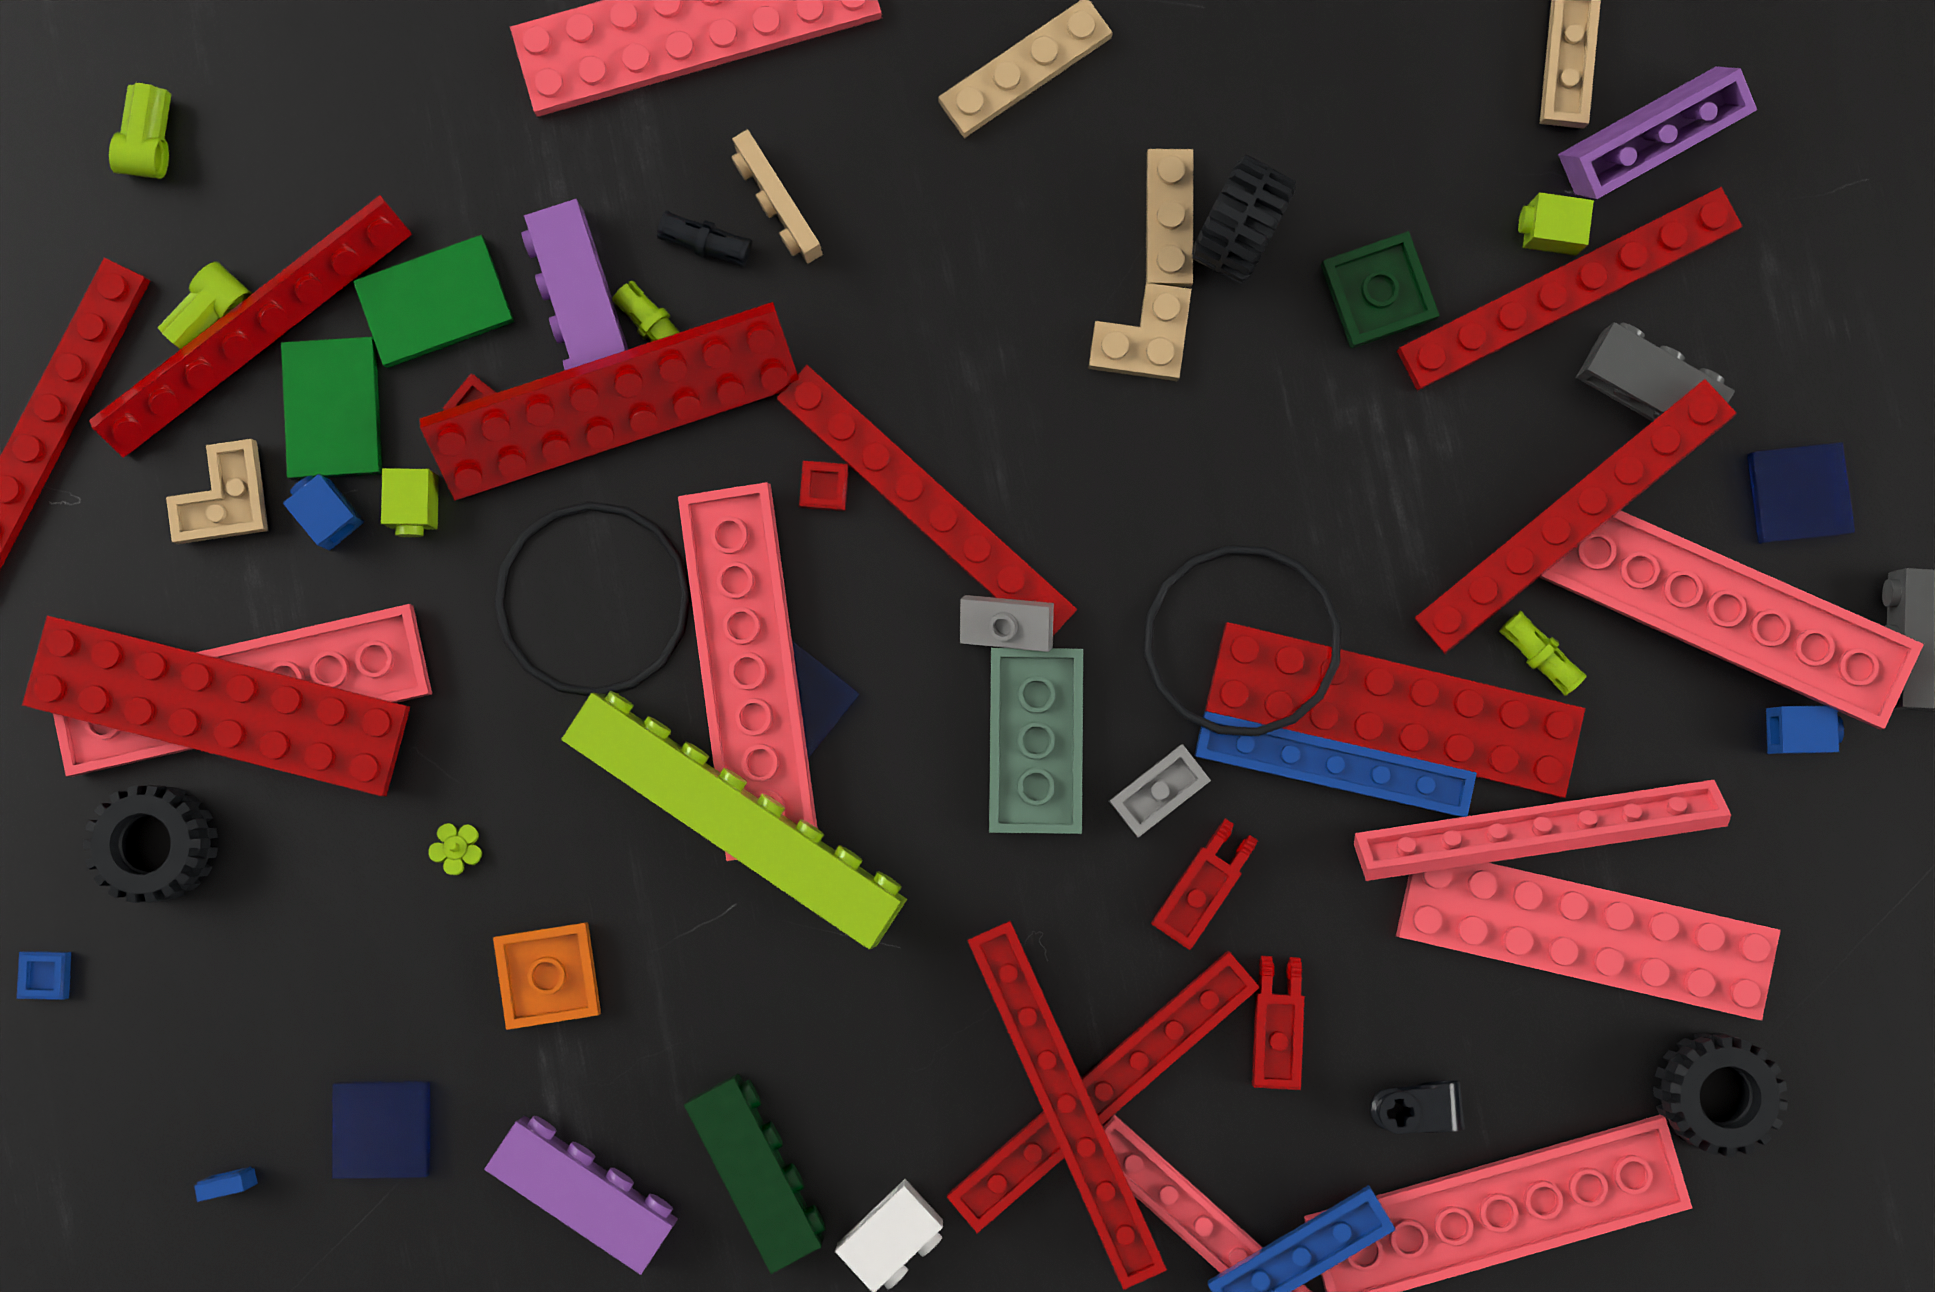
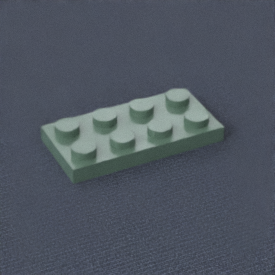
M991 648L989 833L1082 834L1083 649L1052 648L1049 652L1014 648Z

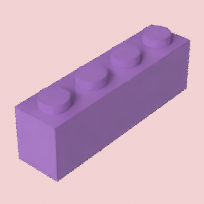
M1714 67L1559 153L1558 156L1575 195L1598 199L1755 112L1757 108L1741 68Z
M577 199L524 215L528 230L521 232L523 242L529 257L538 258L542 273L535 275L536 282L543 300L551 299L556 314L549 317L550 326L558 344L565 342L569 359L563 360L564 369L568 370L628 350L584 210Z
M523 1116L517 1120L484 1170L641 1275L678 1220L677 1217L671 1214L673 1210L671 1205L654 1194H649L648 1197H645L633 1189L634 1181L623 1172L615 1168H610L609 1171H606L593 1162L595 1155L581 1144L571 1142L568 1145L554 1136L557 1130L544 1119L533 1116L530 1120Z

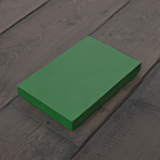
M482 234L353 281L380 359L386 368L515 322L486 240Z
M373 337L281 342L287 478L300 480L307 476L315 477L318 474L326 478L382 474L377 351Z

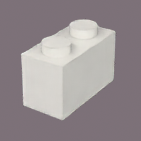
M904 1179L837 1243L835 1252L872 1292H876L882 1285L889 1290L907 1273L908 1269L904 1264L917 1252L924 1257L940 1242L942 1236L938 1232L943 1228V1219L912 1185Z

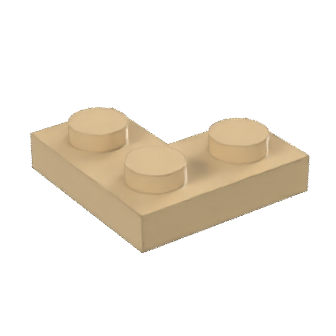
M1146 283L1140 327L1095 321L1088 369L1178 381L1181 371L1191 289Z
M253 439L206 445L212 490L166 497L171 540L173 543L183 544L268 531L257 441Z

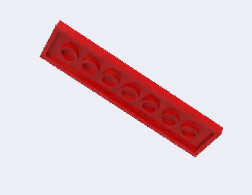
M770 302L419 418L420 429L454 500H458L781 393L790 383L798 381L799 377L774 303Z
M48 615L22 706L386 797L410 711V706Z
M1226 622L1205 711L1264 725L1291 716L1317 693L1331 663L1332 647ZM1340 649V665L1324 698L1295 724L1283 727L1282 729L1476 772V778L1559 798H1566L1585 708Z

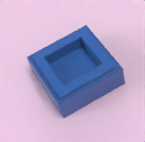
M19 952L17 999H68L71 952Z
M250 1166L211 1175L198 1181L194 1187L197 1202L245 1191L258 1184L255 1168Z

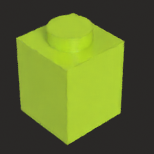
M1539 192L1528 206L1524 205L1521 210L1518 231L1519 233H1524L1523 248L1578 255L1589 242L1594 200Z
M382 469L381 524L395 529V536L423 537L424 529H438L439 475L430 469Z

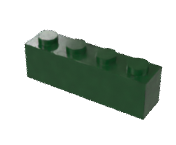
M739 1073L692 1097L684 1104V1107L768 1270L772 1274L821 1248L824 1240L821 1233L827 1229L815 1205L807 1207L800 1193V1190L804 1189L805 1185L797 1168L793 1163L786 1166L778 1149L783 1147V1142L777 1129L771 1121L764 1124L756 1108L762 1105L754 1085L750 1080L743 1082Z

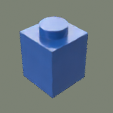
M320 474L315 477L307 476L296 483L290 490L292 496L283 502L317 546L329 551L365 522L330 479Z
M1781 706L1766 708L1768 754L1839 752V743L1842 742L1844 737V724L1842 718L1838 716V710L1829 706Z

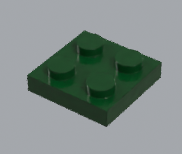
M1409 231L1325 259L1320 264L1351 349L1434 321L1440 316Z

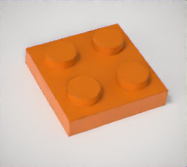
M588 922L493 937L506 1030L601 1014Z

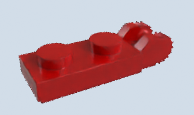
M1226 818L1216 829L1206 847H1201L1150 923L1189 950L1192 949L1242 873L1239 871L1258 842L1257 839L1248 835L1238 845L1236 853L1229 864L1217 857L1215 854L1221 845L1227 841L1234 826Z
M1272 956L1260 957L1258 981L1260 988L1259 993L1256 992L1252 1073V1086L1254 1088L1301 1090L1305 996L1301 995V958H1289L1286 968L1288 994L1272 993L1274 977Z

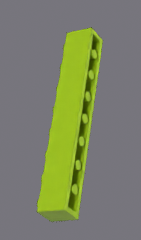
M609 691L607 696L599 693L590 694L562 737V741L869 950L879 944L907 901V898L898 893L901 889L900 884L879 871L874 877L859 867L863 860L847 848L839 845L834 850L822 842L821 839L824 834L812 824L802 819L796 824L782 815L786 808L775 799L764 793L757 798L745 790L744 787L747 781L735 772L725 767L719 772L708 765L706 761L709 756L698 747L689 742H685L682 747L668 738L671 730L661 722L650 716H647L646 720L643 721L630 711L634 705L624 697L613 691Z

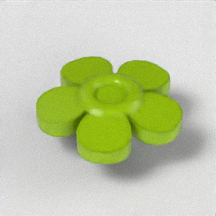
M450 823L439 827L437 836L444 844H432L429 848V857L436 863L444 862L443 869L447 874H461L464 870L463 860L469 865H475L480 861L482 850L478 846L472 845L478 840L479 833L472 825L462 826L459 832Z

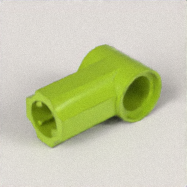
M143 83L128 85L121 132L113 135L109 147V163L114 173L162 179L165 176L169 163V148L164 138L171 94L167 90Z
M212 262L195 275L189 286L190 294L158 326V329L170 342L179 349H182L252 293L219 262Z

